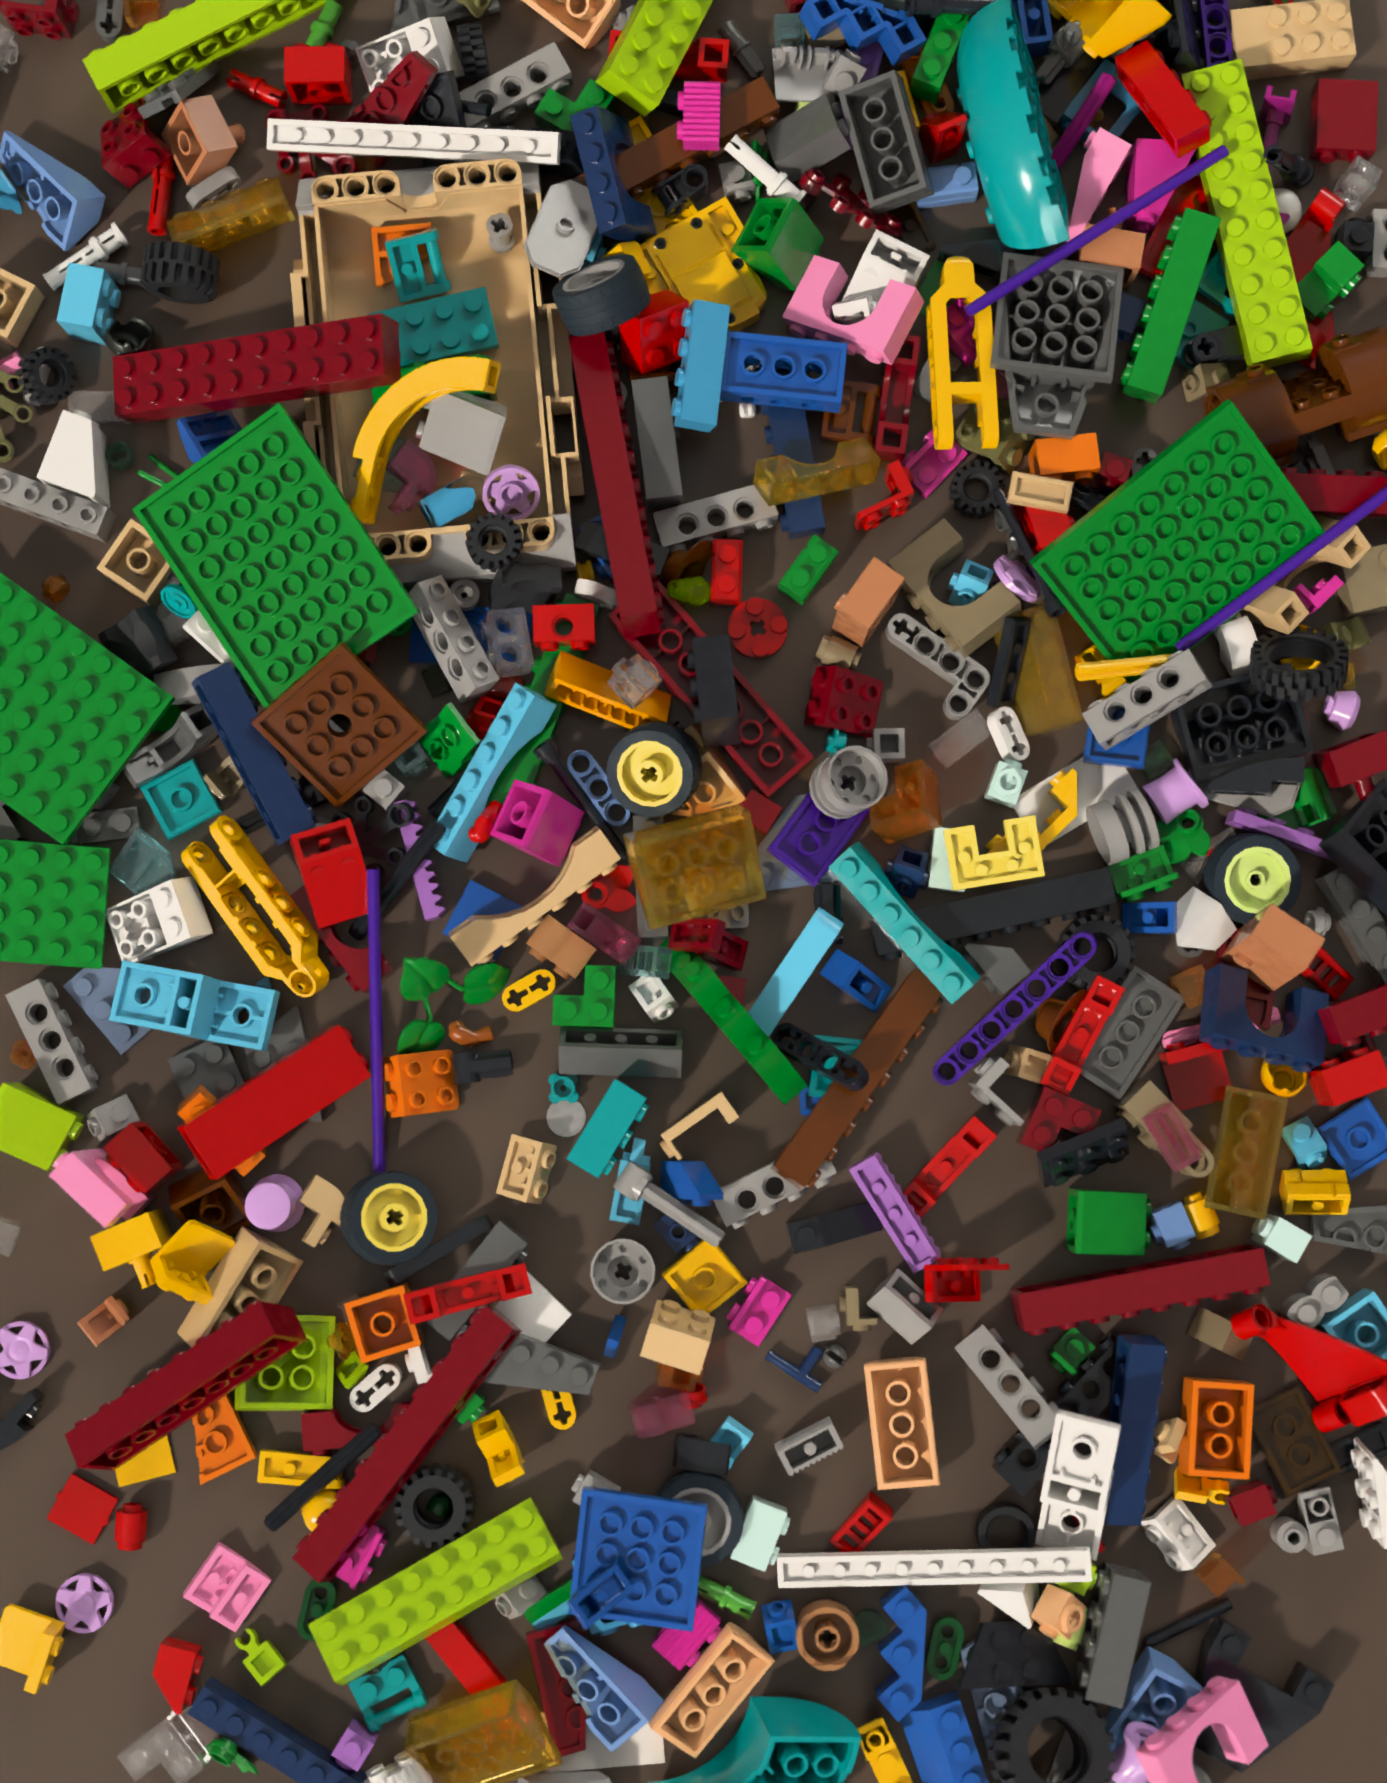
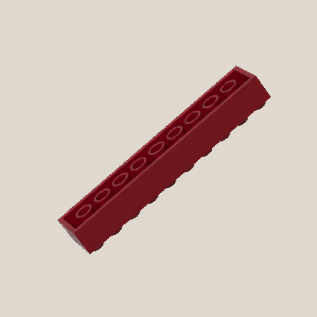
M382 313L113 357L115 416L134 424L394 385L401 379L399 323Z
M604 332L588 336H569L568 339L624 637L629 639L660 633L659 622L665 621L613 343L612 340L606 341Z

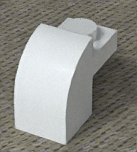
M1238 612L1213 632L1219 642L1220 660L1231 677L1250 672V650L1253 647L1254 641H1258L1247 615L1242 617Z

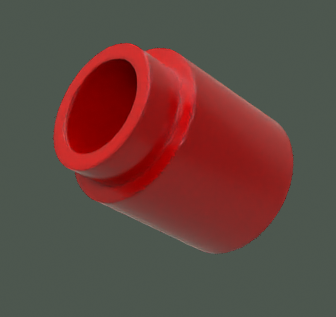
M127 1502L123 1504V1508L116 1510L114 1541L117 1542V1549L140 1550L142 1549L143 1542L146 1541L148 1510L142 1508L141 1503Z

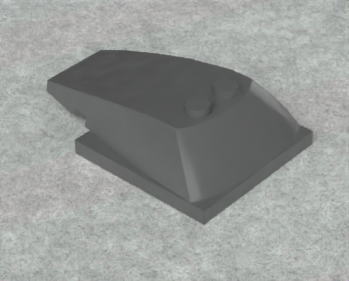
M1004 252L999 285L1043 257ZM1061 260L997 301L990 368L1005 370L1013 432L1071 440L1076 433L1085 410L1089 392L1094 387L1095 382L1111 384L1114 371L1124 267Z

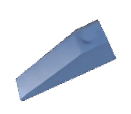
M4 131L0 146V161L15 185L23 187L29 197L27 203L30 209L37 210L44 221L41 226L45 233L64 251H69L99 222L106 196L84 176L11 131Z
M566 1625L544 1643L560 1675L567 1678L574 1691L572 1697L575 1703L582 1705L587 1715L585 1721L589 1729L611 1753L645 1726L664 1701L643 1677Z
M1147 1646L1132 1666L1123 1708L1112 1706L1106 1717L1108 1725L1104 1728L1106 1733L1113 1734L1115 1741L1110 1743V1752L1125 1739L1123 1731L1128 1723L1134 1721L1145 1722L1160 1729L1170 1716L1175 1715L1186 1705L1187 1700L1196 1696L1203 1687L1173 1658Z

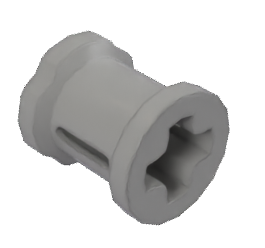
M504 213L491 215L486 223L489 233V244L496 252H508L515 246L516 242L511 218Z

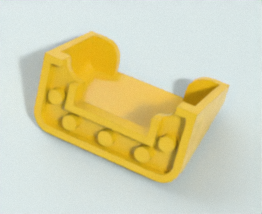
M1047 0L1049 12L1056 19L1059 20L1063 16L1072 23L1076 20L1081 23L1082 39L1085 42L1082 48L1094 59L1098 55L1105 58L1163 27L1173 16L1158 0Z

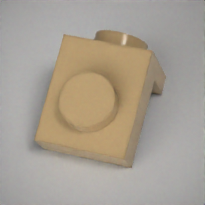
M1178 1417L1159 1421L1154 1429L1153 1439L1155 1448L1153 1454L1169 1464L1175 1463L1187 1423Z

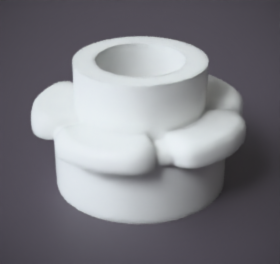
M1317 907L1316 910L1306 912L1304 925L1323 937L1331 927V917L1328 913H1325L1322 907Z

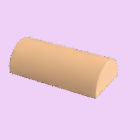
M522 0L585 49L592 48L603 38L613 24L621 6V0Z
M915 1356L895 1357L865 1363L864 1371L878 1490L940 1485L926 1358Z
M728 1622L660 1705L652 1719L648 1722L650 1728L696 1759L775 1660L750 1634L736 1624Z

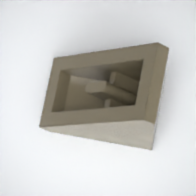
M1198 1306L1186 1334L1243 1361L1254 1338L1241 1340L1234 1333L1231 1321Z

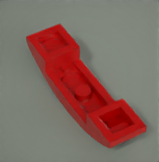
M1099 974L1096 975L1065 1028L1040 1083L1066 1096L1069 1095L1082 1071V1065L1109 1015L1111 1016L1125 991V987Z
M975 1114L942 1146L902 1191L907 1196L908 1203L913 1205L916 1215H919L920 1219L975 1158H978L997 1138L998 1135Z
M521 1263L404 1293L403 1296L409 1322L412 1325L447 1314L532 1294L526 1265Z

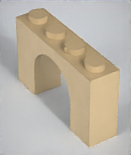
M1313 515L1324 531H1327L1339 522V520L1325 516ZM1352 526L1239 612L1243 617L1247 615L1249 620L1289 635L1309 614L1296 593L1286 589L1290 581L1304 569L1322 562H1330L1351 569L1371 548V545L1358 526Z

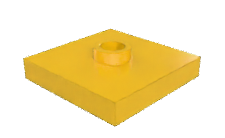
M703 1239L661 1272L662 1276L691 1311L700 1309L709 1314L748 1284L746 1278L719 1245L713 1247Z

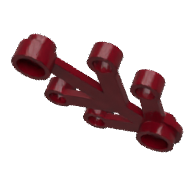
M316 104L311 109L292 114L286 109L276 108L271 110L265 118L266 130L268 118L329 121L330 112L322 104ZM323 110L322 117L316 118L317 113ZM344 119L336 120V122H347ZM278 151V169L285 175L294 174L298 166L296 160L290 156V152ZM298 152L301 169L299 180L307 179L309 176L318 178L319 176L313 170L311 153ZM313 153L330 164L335 175L345 174V169L348 166H352L349 173L359 172L357 161L348 154L338 156L337 154ZM287 161H291L290 166L284 169V164Z
M815 168L805 171L798 181L799 186L811 195L818 196L822 190L833 196L829 203L830 207L840 214H856L855 221L865 229L874 228L895 239L904 232L901 226L902 221L891 213L878 215L869 206L865 188L863 187L859 194L856 195L849 188L852 180L841 172H837L832 180V184L836 188L824 182L825 175Z

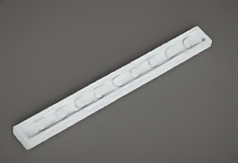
M268 118L267 150L465 161L507 158L513 159L517 163L560 165L561 133Z
M1090 1546L779 1553L777 1556L778 1588L1092 1582Z

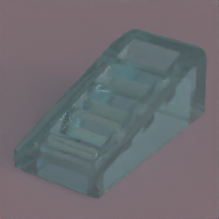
M799 13L775 14L773 17L774 49L775 47L780 48L781 44L789 47H797V49L799 45H802L803 50H805L804 24L799 17ZM797 38V42L781 43V39Z
M620 944L617 974L669 980L672 949ZM629 952H630L629 964H628V969H627L628 955H629ZM636 952H638V953H637V961H636V969H634L635 956H636ZM644 953H645L644 967H643V970H642L643 956H644ZM651 954H653V957H652V965H651V971H650Z

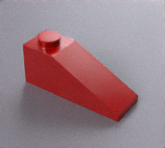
M945 111L938 115L937 113H931L922 118L919 123L920 130L918 133L922 148L931 166L958 154L968 120L964 113Z

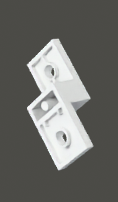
M1058 1409L1040 1502L1043 1503L1037 1529L1036 1545L1043 1547L1090 1546L1091 1559L1097 1560L1115 1470L1113 1466L1121 1430L1120 1424ZM1078 1442L1089 1444L1092 1453L1089 1455L1079 1454L1075 1449V1444ZM1067 1515H1073L1079 1519L1080 1526L1071 1528L1064 1523L1063 1518Z

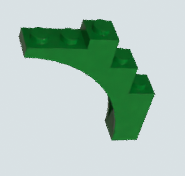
M669 938L654 950V953L715 1022L772 1092L786 1105L808 1086L703 959L695 952L674 951L667 947Z

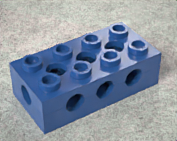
M728 331L720 401L839 413L842 403L848 343ZM754 365L760 370L752 373L747 371L746 368ZM783 368L787 369L790 374L782 376L776 371ZM808 372H816L820 377L812 379L806 374Z

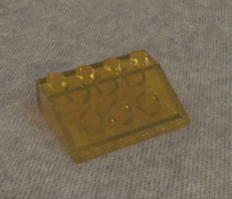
M740 804L623 834L629 865L650 930L766 899L751 813Z
M517 1679L410 1716L408 1720L405 1750L438 1783H508L562 1764L561 1754L533 1697Z

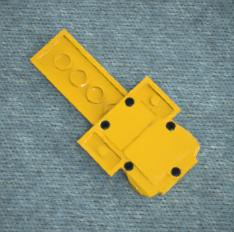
M641 115L629 121L634 145L653 136ZM653 187L647 189L645 195L636 201L650 206L657 233L656 236L646 239L644 243L640 244L644 253L643 257L647 259L652 269L651 274L645 278L650 295L664 289H669L688 300L689 306L695 299L729 305L728 331L738 332L760 319V311L766 305V290L754 270L731 251L744 226L726 196L699 212L694 204H692L679 215L667 218L661 202L651 194Z

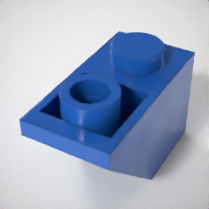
M661 1161V1189L684 1205H690L692 1200V1206H711V1200H723L724 1193L704 1161Z

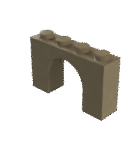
M943 518L887 561L888 567L905 578L901 587L908 594L906 596L907 600L916 610L921 608L927 615L925 619L934 631L939 629L946 636L944 641L954 653L959 651L966 658L1003 629L1005 617L1020 616L1022 614L1021 601L1002 581L975 601L961 606L945 604L930 591L931 584L938 572L965 552L963 538Z

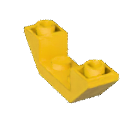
M1073 768L1067 773L1061 770L1049 782L1053 787L1047 793L1064 810L1061 812L1057 808L1045 820L1049 825L1041 833L1038 831L1041 851L1077 816V772ZM997 834L985 846L989 850L986 854L1008 851L1006 836L1001 837Z
M879 1717L856 1728L861 1735V1748L866 1759L869 1760L879 1783H913L883 1717Z

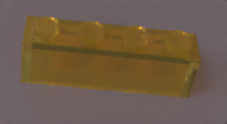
M276 177L273 179H262L256 183V186L246 190H234L228 197L221 200L207 201L194 211L177 213L173 216V219L166 222L172 241L194 245L214 253L296 219L280 181Z
M1044 605L1023 610L1020 615L1032 618L1012 710L1016 713L1026 738L1076 726L1084 720L1057 617L1049 619L1043 608ZM1002 630L993 636L997 652Z
M1226 1085L1213 1153L1214 1167L1209 1174L1203 1207L1266 1220L1288 1104L1287 1097Z

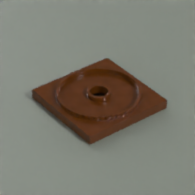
M343 641L339 642L251 721V724L337 809L427 732V727ZM336 714H343L351 720V727L345 732H336L329 725L330 717Z

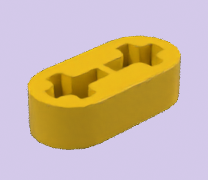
M539 969L511 984L502 994L504 1006L511 1011L519 1012L546 998L556 988L555 976L548 970ZM538 975H541L543 978H550L551 981L547 984L549 988L547 991H544L542 988L531 991L530 987L538 982L536 978ZM527 989L529 994L521 998L522 1004L520 1006H517L515 1003L509 1004L508 999L511 998L510 992L512 990L521 993Z
M541 1389L551 1425L560 1430L570 1428L575 1423L577 1417L572 1393L559 1392L560 1397L556 1398L554 1391ZM561 1401L564 1410L571 1412L566 1423H562L561 1418L556 1419L554 1416L559 1411L557 1403Z

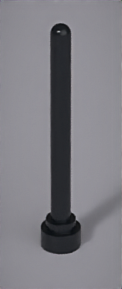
M996 487L993 495L1045 597L1043 599L1045 603L1043 608L1049 619L1056 618L1068 610L1029 562L1037 553L1012 504L1006 503L1007 494L1004 488Z
M552 737L540 743L532 752L539 761L543 760L545 764H550L592 823L601 829L620 856V860L623 862L628 861L630 858L629 851L560 759V752L557 750L559 748L558 744Z

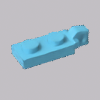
M634 1137L631 1153L624 1152L623 1158L620 1160L617 1179L629 1160L650 1172L651 1157L644 1155L646 1139ZM615 1189L609 1220L640 1225L644 1199L641 1198L639 1201H633Z

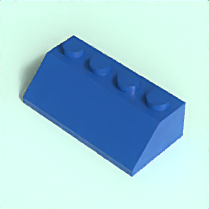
M956 1690L920 1702L901 1719L922 1783H988Z

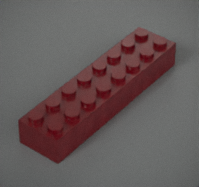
M658 581L665 621L659 622L660 633L625 639L618 606L608 614V619L619 634L694 717L693 705L698 704V695L692 696L690 677H695V668L689 669L687 650H693L692 638L706 637L707 635ZM733 666L739 716L740 744L719 747L761 795L770 799L811 764L814 756Z
M1248 1243L1010 1289L1017 1326L1024 1332H1030V1335L1033 1336L1048 1333V1327L1060 1326L1061 1330L1079 1327V1321L1087 1320L1091 1321V1324L1110 1321L1109 1316L1121 1315L1122 1318L1135 1317L1140 1315V1310L1152 1309V1312L1170 1310V1304L1182 1303L1183 1306L1201 1304V1298L1213 1297V1300H1224L1232 1298V1292H1244V1295L1256 1294L1263 1291V1286L1271 1285L1263 1247Z
M261 1300L248 1304L243 1313L222 1322L217 1331L200 1337L195 1342V1346L187 1351L175 1354L171 1358L170 1363L149 1372L147 1378L141 1383L127 1387L123 1391L122 1396L102 1404L98 1408L99 1411L91 1417H86L76 1422L75 1428L66 1433L65 1437L77 1467L115 1471L307 1340L293 1307L263 1302Z

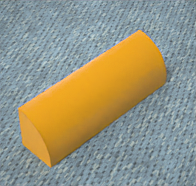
M563 651L560 652L552 668L545 690V696L629 729L649 722L667 723L672 696Z

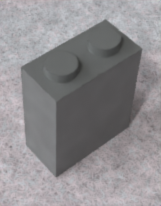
M826 93L778 121L770 128L763 130L775 166L779 172L782 171L788 175L787 179L791 183L800 179L803 173L809 171L810 168L817 169L851 149L847 138L850 132L843 119L845 118L844 113L837 101L831 103Z

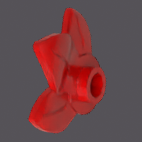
M618 865L605 876L599 874L591 880L592 886L581 893L584 904L591 909L606 907L612 912H623L632 908L636 904V898L627 889L633 881L634 868L627 865ZM593 889L601 890L602 896L600 899L594 900L591 898L590 893Z

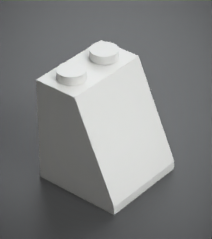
M76 409L73 413L63 410L37 478L46 485L107 506L110 509L106 435L99 429V424L91 420V415Z

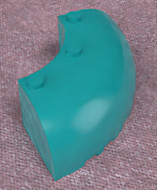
M996 0L983 7L970 19L961 34L957 48L959 88H956L959 102L963 106V112L968 119L966 126L970 140L966 141V146L970 158L975 159L988 207H985L987 219L990 225L995 224L1001 242L1015 249L1043 248L1070 239L1067 195L1056 160H1051L1052 149L1040 105L1038 79L1036 78V71L1012 1Z
M751 1696L747 1712L738 1731L726 1747L713 1759L685 1775L647 1783H844L847 1774H851L855 1764L861 1735L851 1721L824 1705L790 1697Z

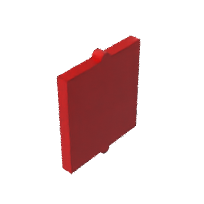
M72 1473L63 1490L56 1494L57 1500L46 1519L94 1545L104 1526L110 1523L109 1517L119 1498L81 1476Z

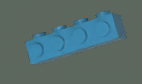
M695 299L683 311L681 325L685 327V336L680 339L678 356L682 357L681 368H677L674 381L675 386H678V396L673 399L671 416H675V427L710 432L717 426L730 315L729 305Z

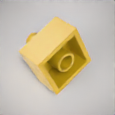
M162 1209L146 1212L90 1236L103 1271L129 1262V1265L133 1264L141 1283V1288L145 1289L156 1284V1277L149 1261L151 1259L150 1256L153 1255L152 1252L161 1249L173 1236Z

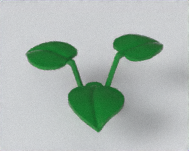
M405 957L403 960L400 992L409 1001L423 1000L427 1017L425 1021L415 1019L403 1029L398 1040V1054L432 1051L442 1042L445 1034L444 1027L440 1022H432L433 1014L428 998L431 993L437 992L443 985L449 983L458 991H464L463 999L466 1003L482 1004L490 1001L502 991L509 979L510 968L498 963L479 964L466 974L464 984L462 985L450 978L449 969L439 961L432 960L430 957Z

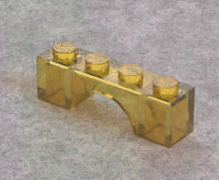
M864 437L837 443L834 458L824 463H801L784 454L756 461L753 485L768 506L778 505L876 483L880 458Z

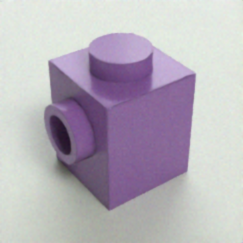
M353 1718L331 1755L336 1758V1763L346 1770L354 1769L358 1772L373 1748L379 1734L376 1732L372 1734L366 1725Z

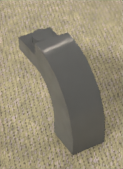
M202 703L181 713L169 731L154 742L136 751L122 770L135 789L189 761L217 736L218 733Z

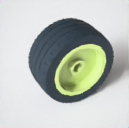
M1242 833L1232 836L1216 846L1204 866L1203 884L1206 895L1221 903L1232 921L1246 924L1271 903L1288 913L1296 903L1298 894H1300L1302 874L1297 858L1284 843L1268 835Z

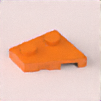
M431 222L371 227L377 288H383L394 281L384 241L431 229ZM425 243L417 245L421 264L429 259Z

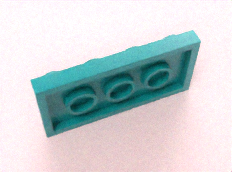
M485 287L368 314L382 313L399 323L401 368H406L408 364L413 362H423L426 365L444 358L462 357L499 348Z

